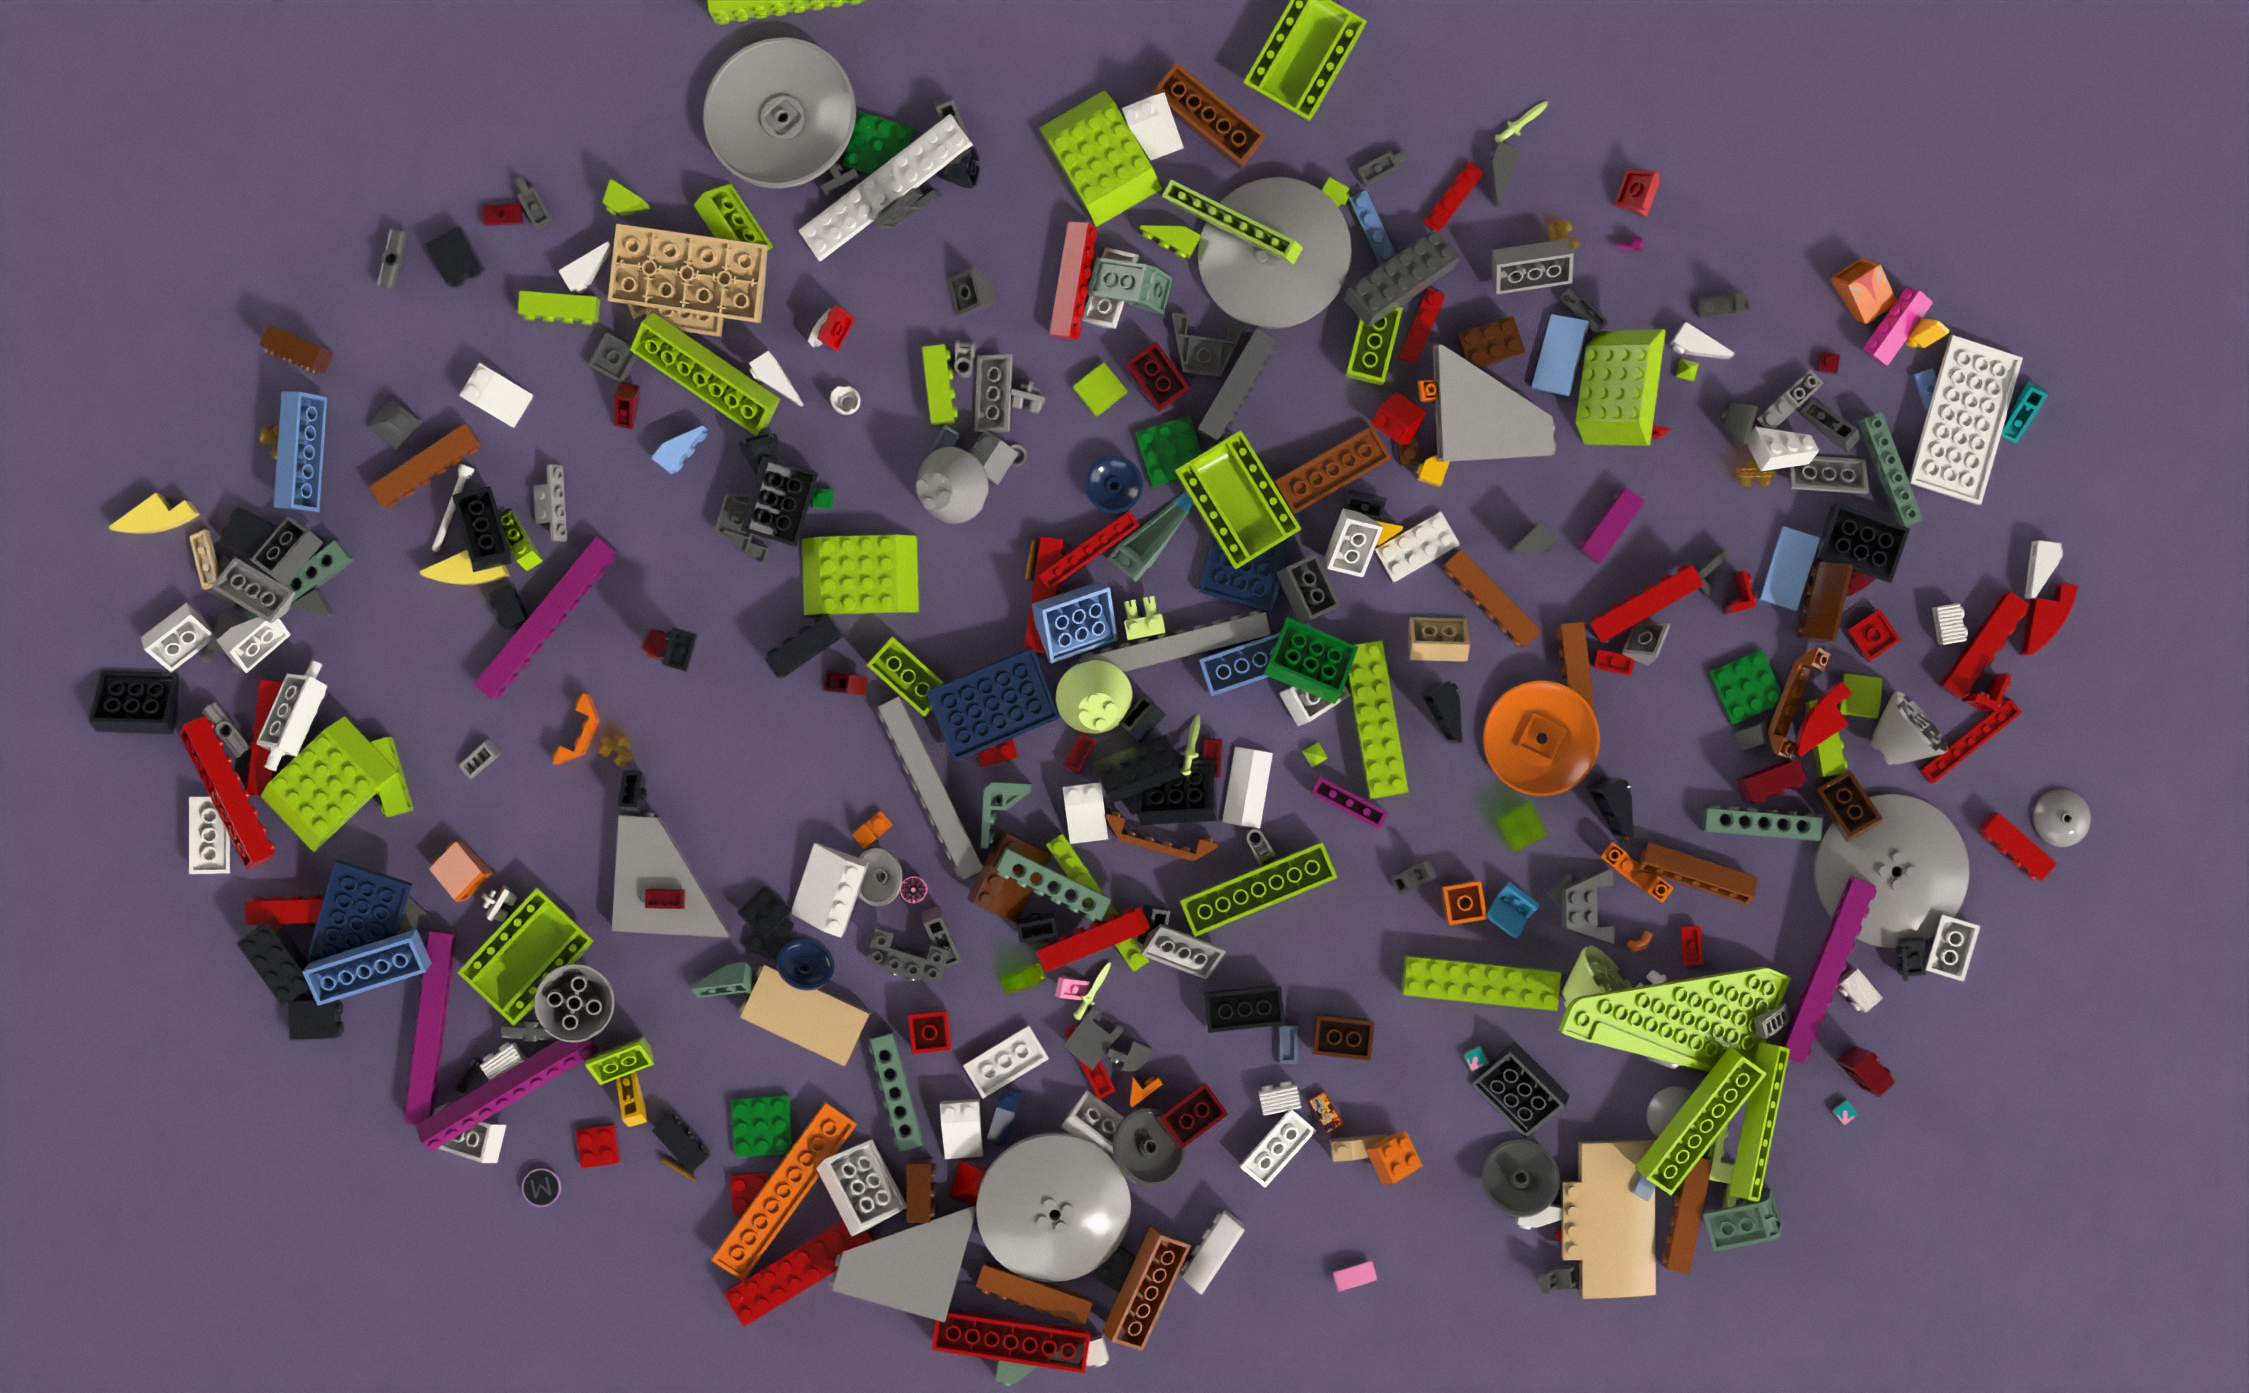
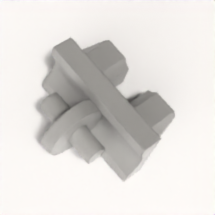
M1030 380L1029 385L1021 384L1020 389L1027 392L1011 389L1010 393L1012 397L1011 407L1021 409L1024 400L1030 401L1028 411L1039 414L1042 405H1045L1046 399L1043 396L1031 394L1032 392L1039 394L1040 388L1033 386L1034 381Z

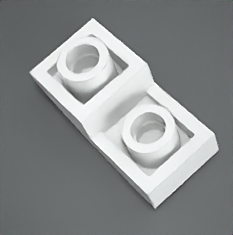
M830 308L818 320L810 334L808 342L813 348L823 344L817 337L820 328L824 326Z

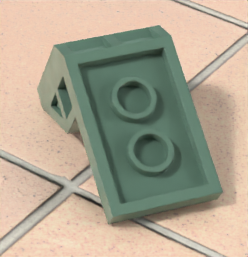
M1096 257L1087 294L1093 297L1124 301L1131 306L1164 315L1173 278L1157 267L1147 264Z
M992 782L984 789L981 848H990L995 840V832H991V829L996 821V813H992V810L1009 809L1032 791L1031 783ZM996 796L1001 798L1000 803H996Z
M1772 1189L1762 1191L1759 1202L1745 1199L1742 1205L1703 1213L1714 1252L1771 1241L1780 1237L1782 1223Z

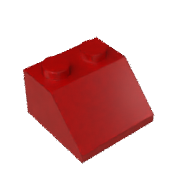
M1395 392L1378 408L1370 424L1399 444L1408 445L1426 416L1427 411L1399 392Z

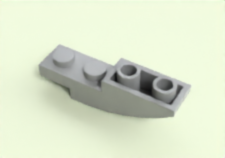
M1810 369L1766 408L1754 422L1758 427L1775 429L1824 383Z

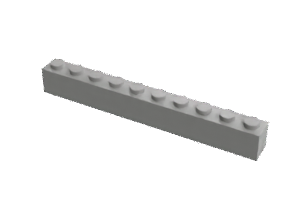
M1258 610L1250 612L1249 617L1242 618V615L1231 617L1229 622L1224 623L1222 619L1212 622L1213 626L1205 627V624L1194 626V630L1189 632L1186 629L1175 631L1176 635L1169 637L1167 633L1156 636L1157 640L1149 641V638L1138 640L1137 645L1133 646L1130 643L1119 645L1120 649L1113 651L1112 647L1100 650L1101 654L1094 655L1093 652L1082 654L1079 662L1081 664L1090 660H1103L1114 664L1123 672L1270 636L1271 632L1266 612L1261 613Z
M897 697L879 706L880 711L877 714L881 722H886L888 726L886 732L889 738H894L897 744L894 748L898 756H902L905 761L903 763L907 774L911 773L914 779L911 781L916 791L919 790L922 795L920 801L923 807H928L931 813L928 817L932 825H936L939 830L937 832L941 843L945 842L948 848L945 850L950 860L953 859L956 864L954 870L957 876H962L964 880L980 872L984 865L901 697Z

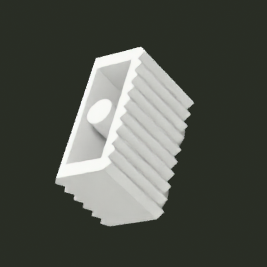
M1960 603L1933 607L1932 612L1938 645L1966 641L1968 631L1963 623L1964 609L1960 607Z
M1853 967L1840 978L1838 990L1843 996H1848L1852 1000L1850 1004L1857 1012L1860 1010L1866 1013L1883 999L1858 968Z
M507 1042L499 1047V1053L496 1055L491 1053L483 1058L484 1063L480 1067L489 1081L527 1059L516 1042L512 1044Z
M1285 1081L1280 1083L1281 1086L1273 1087V1085L1261 1087L1262 1090H1259L1258 1093L1263 1115L1301 1108L1296 1083Z

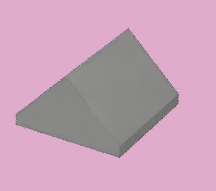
M1650 621L1636 623L1632 626L1622 651L1623 655L1649 666L1658 657L1670 624Z

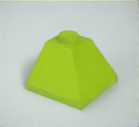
M610 179L603 199V203L607 206L605 210L614 216L616 214L627 216L649 211L651 207L642 198Z

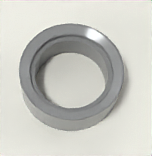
M1020 445L1010 446L1013 449L1018 448L1024 453L1022 461L1018 463L1013 462L1011 465H1022L1027 458L1026 450Z

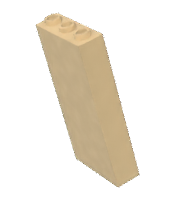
M768 963L764 967L760 966L756 974L758 980L756 984L752 983L751 992L747 993L750 997L747 1002H743L739 1010L742 1012L740 1018L845 1066L871 1012L821 988L810 991L796 989L788 985L781 978L776 967Z

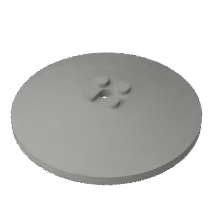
M766 39L738 51L719 69L706 95L703 117L707 140L714 154L723 166L736 177L747 183L764 188L794 187L820 176L842 155L850 141L855 126L856 102L849 78L840 64L828 52L815 44L800 39ZM782 114L788 115V119L785 122H779V117Z
M1273 177L1247 183L1231 192L1220 202V204L1295 240L1303 249L1293 265L1206 222L1199 242V270L1206 290L1219 308L1241 323L1258 328L1277 329L1294 326L1311 319L1334 300L1348 275L1352 249L1346 221L1330 197L1309 183L1292 178Z
M1897 794L1869 797L1883 818L1881 824L1848 843L1833 821L1824 831L1814 860V880L1818 897L1823 908L1832 919L1849 876L1852 875L1868 881L1876 886L1877 892L1875 898L1869 903L1867 917L1862 920V930L1855 938L1867 944L1888 948L1900 946L1899 939L1923 937L1925 941L1936 935L1941 915L1954 918L1963 903L1969 881V861L1964 842L1952 822L1941 811L1925 801ZM1895 866H1898L1901 870L1898 877L1892 875V869Z
M1045 1133L1031 1136L1010 1146L988 1168L977 1195V1223L986 1247L994 1258L1008 1270L1027 1279L1042 1282H1060L1075 1279L1088 1274L1102 1265L1111 1257L1122 1242L1131 1214L1128 1184L1113 1157L1099 1145L1088 1139L1066 1133ZM1052 1210H1058L1060 1215L1053 1218L1049 1213Z

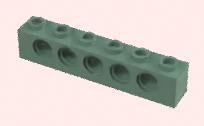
M1880 412L1858 421L1896 524L1906 527L1922 521V515L1883 413Z
M331 540L324 544V549L319 553L315 552L293 577L292 581L288 583L286 587L295 592L291 603L316 590L354 561L340 541ZM330 555L331 563L326 565L325 558ZM315 567L316 574L311 577L310 570ZM300 579L301 586L296 589L295 581ZM247 609L243 611L250 620L259 617Z
M1709 804V808H1703L1701 831L1821 841L1823 818L1816 817L1817 813L1805 812V816H1797L1798 812L1786 811V814H1778V810L1767 809L1766 813H1761L1758 808H1747V811H1740V807L1728 806V810L1721 809V805ZM1722 814H1725L1728 818L1725 824L1720 822ZM1744 815L1747 822L1744 826H1741L1739 818ZM1761 817L1766 821L1765 826L1762 828L1758 825V820ZM1780 819H1783L1785 822L1782 829H1779L1777 826ZM1801 820L1804 823V827L1799 831L1796 825Z
M1005 847L995 867L999 871L998 875L1006 879L1012 877L1016 879V884L1024 888L1027 885L1033 887V892L1041 896L1045 893L1051 896L1050 900L1057 904L1064 902L1068 904V909L1076 913L1080 910L1086 913L1085 917L1093 921L1096 918L1102 920L1111 902L1108 896ZM1021 864L1023 870L1018 874L1014 873V865ZM1034 872L1040 873V879L1037 882L1030 880V876ZM1056 881L1057 888L1055 890H1049V882ZM1073 889L1075 891L1074 896L1070 899L1065 898V892ZM1085 898L1092 899V903L1089 907H1084L1082 905V902Z
M895 1032L872 1037L870 1039L871 1043H868L870 1053L875 1056L876 1061L873 1062L875 1072H879L881 1080H878L881 1092L884 1091L886 1098L883 1099L884 1106L891 1115L888 1120L890 1128L895 1130L896 1136H893L895 1146L899 1147L900 1152L923 1146L924 1140ZM882 1050L889 1051L890 1058L883 1059L880 1052ZM886 1069H893L895 1077H887L885 1074ZM897 1087L900 1090V1095L893 1096L890 1089ZM897 1106H903L905 1108V1114H897L895 1108ZM901 1125H908L910 1132L907 1134L903 1133L900 1129Z

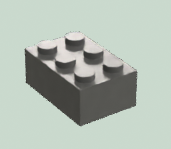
M288 516L250 561L286 587L323 542L304 526Z
M1317 554L1276 572L1298 622H1308L1341 606Z

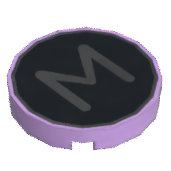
M548 1168L532 1170L524 1178L522 1184V1192L525 1199L537 1207H545L552 1204L562 1190L559 1176Z

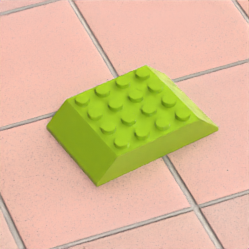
M1290 0L1243 84L1310 122L1354 48L1367 21L1332 0Z
M1105 90L1039 127L1040 132L1096 227L1162 190L1153 167L1128 127L1117 105Z
M1666 330L1600 331L1586 345L1576 415V424L1585 445L1650 446Z
M1241 430L1175 470L1185 491L1235 570L1301 530L1300 525Z
M868 535L802 539L804 615L919 612L917 536Z
M344 716L324 729L297 757L282 769L267 784L260 797L315 852L386 785L398 771Z
M536 888L457 973L514 1026L534 1008L535 995L542 980L550 972L561 966L575 964L594 940L539 888Z

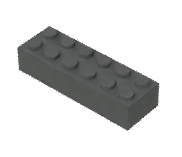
M1434 229L1349 287L1344 301L1369 328L1453 270L1460 256L1439 232Z
M1256 328L1198 427L1197 433L1216 445L1218 441L1222 442L1228 433L1226 427L1228 424L1233 425L1238 415L1236 410L1238 407L1242 409L1248 398L1246 393L1248 391L1252 392L1258 381L1255 379L1256 376H1261L1268 364L1265 362L1266 359L1271 360L1277 348L1275 346L1276 339Z

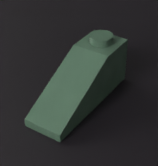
M746 962L728 964L691 985L690 989L698 998L751 992L754 971Z

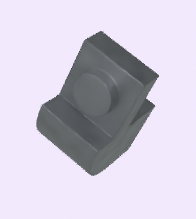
M1425 860L1407 867L1390 879L1400 895L1411 891L1422 883L1433 880L1437 876L1429 861Z
M1133 1039L1128 1053L1110 1047L1107 1056H1110L1109 1060L1120 1064V1062H1124L1122 1066L1123 1071H1135L1146 1063L1151 1046Z
M1556 1265L1540 1269L1541 1274H1539L1538 1283L1542 1294H1549L1556 1289H1571L1579 1284L1576 1265Z

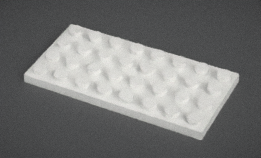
M1954 335L1949 336L1908 480L1909 484L1981 505L2022 363V357Z

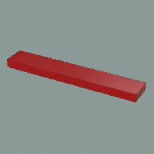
M1130 510L1125 511L1036 576L1046 591H1049L1140 526Z
M2007 698L1997 710H1992L1948 745V751L1945 754L1933 757L1919 771L1930 784H1934L2022 712L2011 698Z

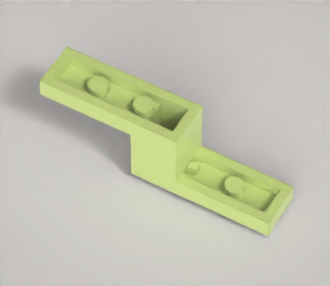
M1728 1124L1711 1144L1708 1158L1713 1160L1709 1180L1726 1183L1722 1209L1736 1206V1200H1739V1197L1729 1195L1734 1162L1721 1160V1157L1723 1158L1725 1155L1724 1141L1729 1135Z

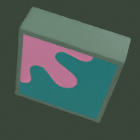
M1480 1045L1463 1053L1471 1072L1489 1064Z
M1844 1099L1831 1109V1112L1842 1126L1847 1125L1859 1115L1848 1099Z

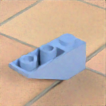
M702 425L664 442L651 459L669 473H677L682 468L684 459L686 457L689 458L694 453L695 445L698 442L701 443L706 438V431L708 429Z

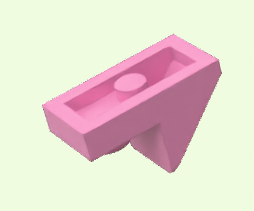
M1067 976L1059 977L1055 996L1082 1000L1081 995H1087L1091 982Z

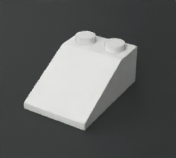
M1165 93L1151 96L1122 108L1128 127L1150 160L1184 148Z
M769 351L749 363L752 367L749 371L757 382L761 381L764 385L801 407L804 405L777 360Z
M479 363L459 396L514 428L534 395Z
M256 617L231 627L216 641L232 662L247 673L287 639L290 633L280 619L271 624L260 617Z
M1345 685L1335 704L1293 686L1279 693L1297 726L1312 721L1351 696Z
M1101 782L1063 787L1070 844L1108 839Z
M980 1098L941 1101L940 1114L945 1159L983 1157Z
M485 1119L473 1128L466 1130L456 1138L441 1145L438 1149L481 1163H497L506 1125Z

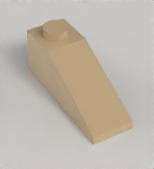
M1388 1135L1330 1139L1331 1158L1333 1162L1369 1158L1366 1149L1388 1137Z

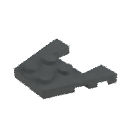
M912 188L888 210L881 212L878 215L879 218L874 222L878 228L893 229L912 217V213L916 210L925 209L928 207L929 202L933 199L939 200L942 198L939 190H932L920 200L915 201L923 194L919 188Z
M1172 313L1182 373L1221 378L1246 324L1229 320L1226 340L1187 335L1189 315Z
M726 494L714 531L765 566L770 549L752 544L753 534L741 530L751 494Z
M1604 869L1598 874H1593L1585 880H1580L1561 889L1562 928L1604 941L1605 943L1615 944L1614 926L1598 927L1597 887L1613 886V869Z

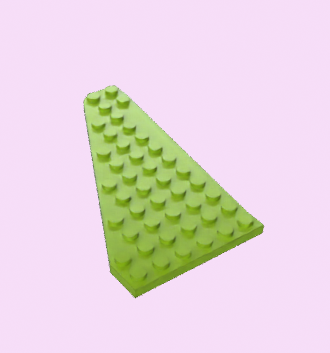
M1762 966L1579 996L1573 999L1567 1006L1558 1031L1579 1040L1706 1072L1711 1071L1729 1046L1756 1063L1759 1043H1765L1766 1039L1757 1035L1754 1018L1781 1005L1791 977Z

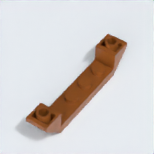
M1819 647L1813 648L1794 661L1767 732L1775 755L1787 761H1790L1796 743L1786 738V735L1796 713L1811 670L1824 672L1830 653Z
M1111 811V814H1106V819L1121 842L1190 861H1195L1218 847V843H1214V838L1204 836L1203 839L1199 838L1196 851L1193 853L1192 848L1181 846V849L1173 847L1174 843L1163 841L1160 844L1155 842V838L1144 836V839L1136 837L1137 833L1126 831L1124 834L1121 833L1125 821L1122 813Z

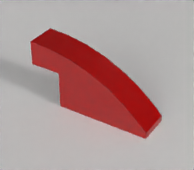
M2056 584L2054 600L2030 599L2021 655L2028 656L2036 653L2056 635L2072 609L2078 585Z
M1843 681L1837 682L1830 687L1807 713L1796 738L1793 752L1796 757H1801L1849 725L1836 706L1852 695Z

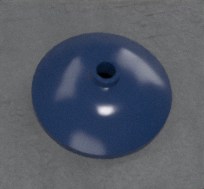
M1107 456L1098 460L1089 469L1085 488L1089 500L1096 508L1106 513L1117 514L1129 510L1137 503L1142 494L1143 480L1139 469L1133 462L1120 456ZM1117 483L1118 487L1117 489H1112L1110 485Z
M797 939L784 945L778 954L776 962L781 978L788 985L805 991L816 990L826 985L833 975L835 966L834 959L829 950L819 942L810 939Z

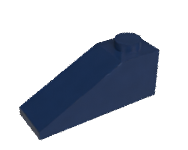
M1003 1086L986 1139L987 1142L1005 1146L1022 1091Z

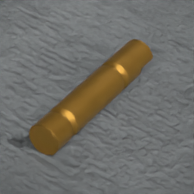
M1031 540L1024 578L1027 580H1032L1039 542L1037 540Z
M666 1156L663 1157L661 1160L662 1164L667 1165V1167L694 1183L697 1179L693 1177V1172L690 1174L683 1166Z

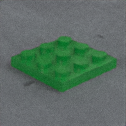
M859 111L843 162V168L849 170L855 168L856 172L870 176L910 145L915 129Z
M1190 415L1135 432L1152 488L1179 480L1175 470L1202 454Z
M1763 649L1708 672L1731 725L1778 706L1782 693Z
M789 1094L731 1099L735 1157L787 1154L793 1146Z

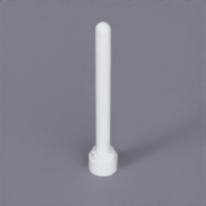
M463 464L459 465L457 470L459 471V478L452 495L462 493L466 480L473 475L475 469ZM453 497L450 499L433 543V552L440 550L455 511Z

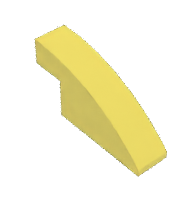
M154 493L110 525L109 528L110 530L124 533H156L185 524L200 515V513L190 501L184 500L172 508L162 494Z
M467 550L419 571L422 576L459 585L485 584L510 576L505 565L473 572Z

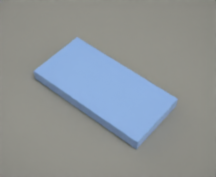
M1551 314L1532 389L1565 396L1570 395L1589 321Z
M1785 526L1782 527L1759 600L1797 611L1819 544V537Z

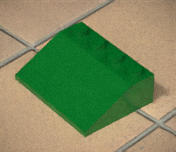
M1287 617L1264 675L1335 704L1343 691L1358 647Z

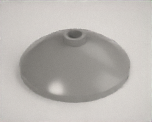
M2059 789L2044 794L2037 801L2032 813V823L2037 835L2044 842L2057 847H2067L2078 843L2086 835L2091 823V814L2087 803L2080 795L2070 790ZM2066 815L2069 817V820L2067 822H2065L2064 817Z
M882 848L869 849L859 856L860 859L868 861L869 864L858 895L867 904L883 906L892 902L899 894L902 886V869L897 858L888 850Z
M1672 1086L1660 1090L1652 1097L1647 1108V1122L1657 1138L1693 1094L1692 1091L1683 1087Z

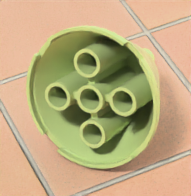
M1090 660L1074 665L1062 676L1056 690V704L1063 720L1072 728L1089 734L1103 733L1118 726L1119 722L1130 711L1133 699L1132 688L1125 673L1114 664L1103 660Z
M1590 945L1582 949L1561 993L1566 1000L1564 1005L1567 1008L1569 1003L1579 996L1632 987L1627 979L1623 980L1617 971L1620 969L1611 958L1597 947Z

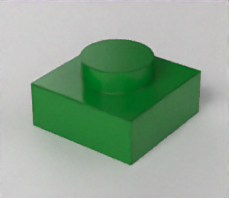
M814 488L813 508L833 509V489Z

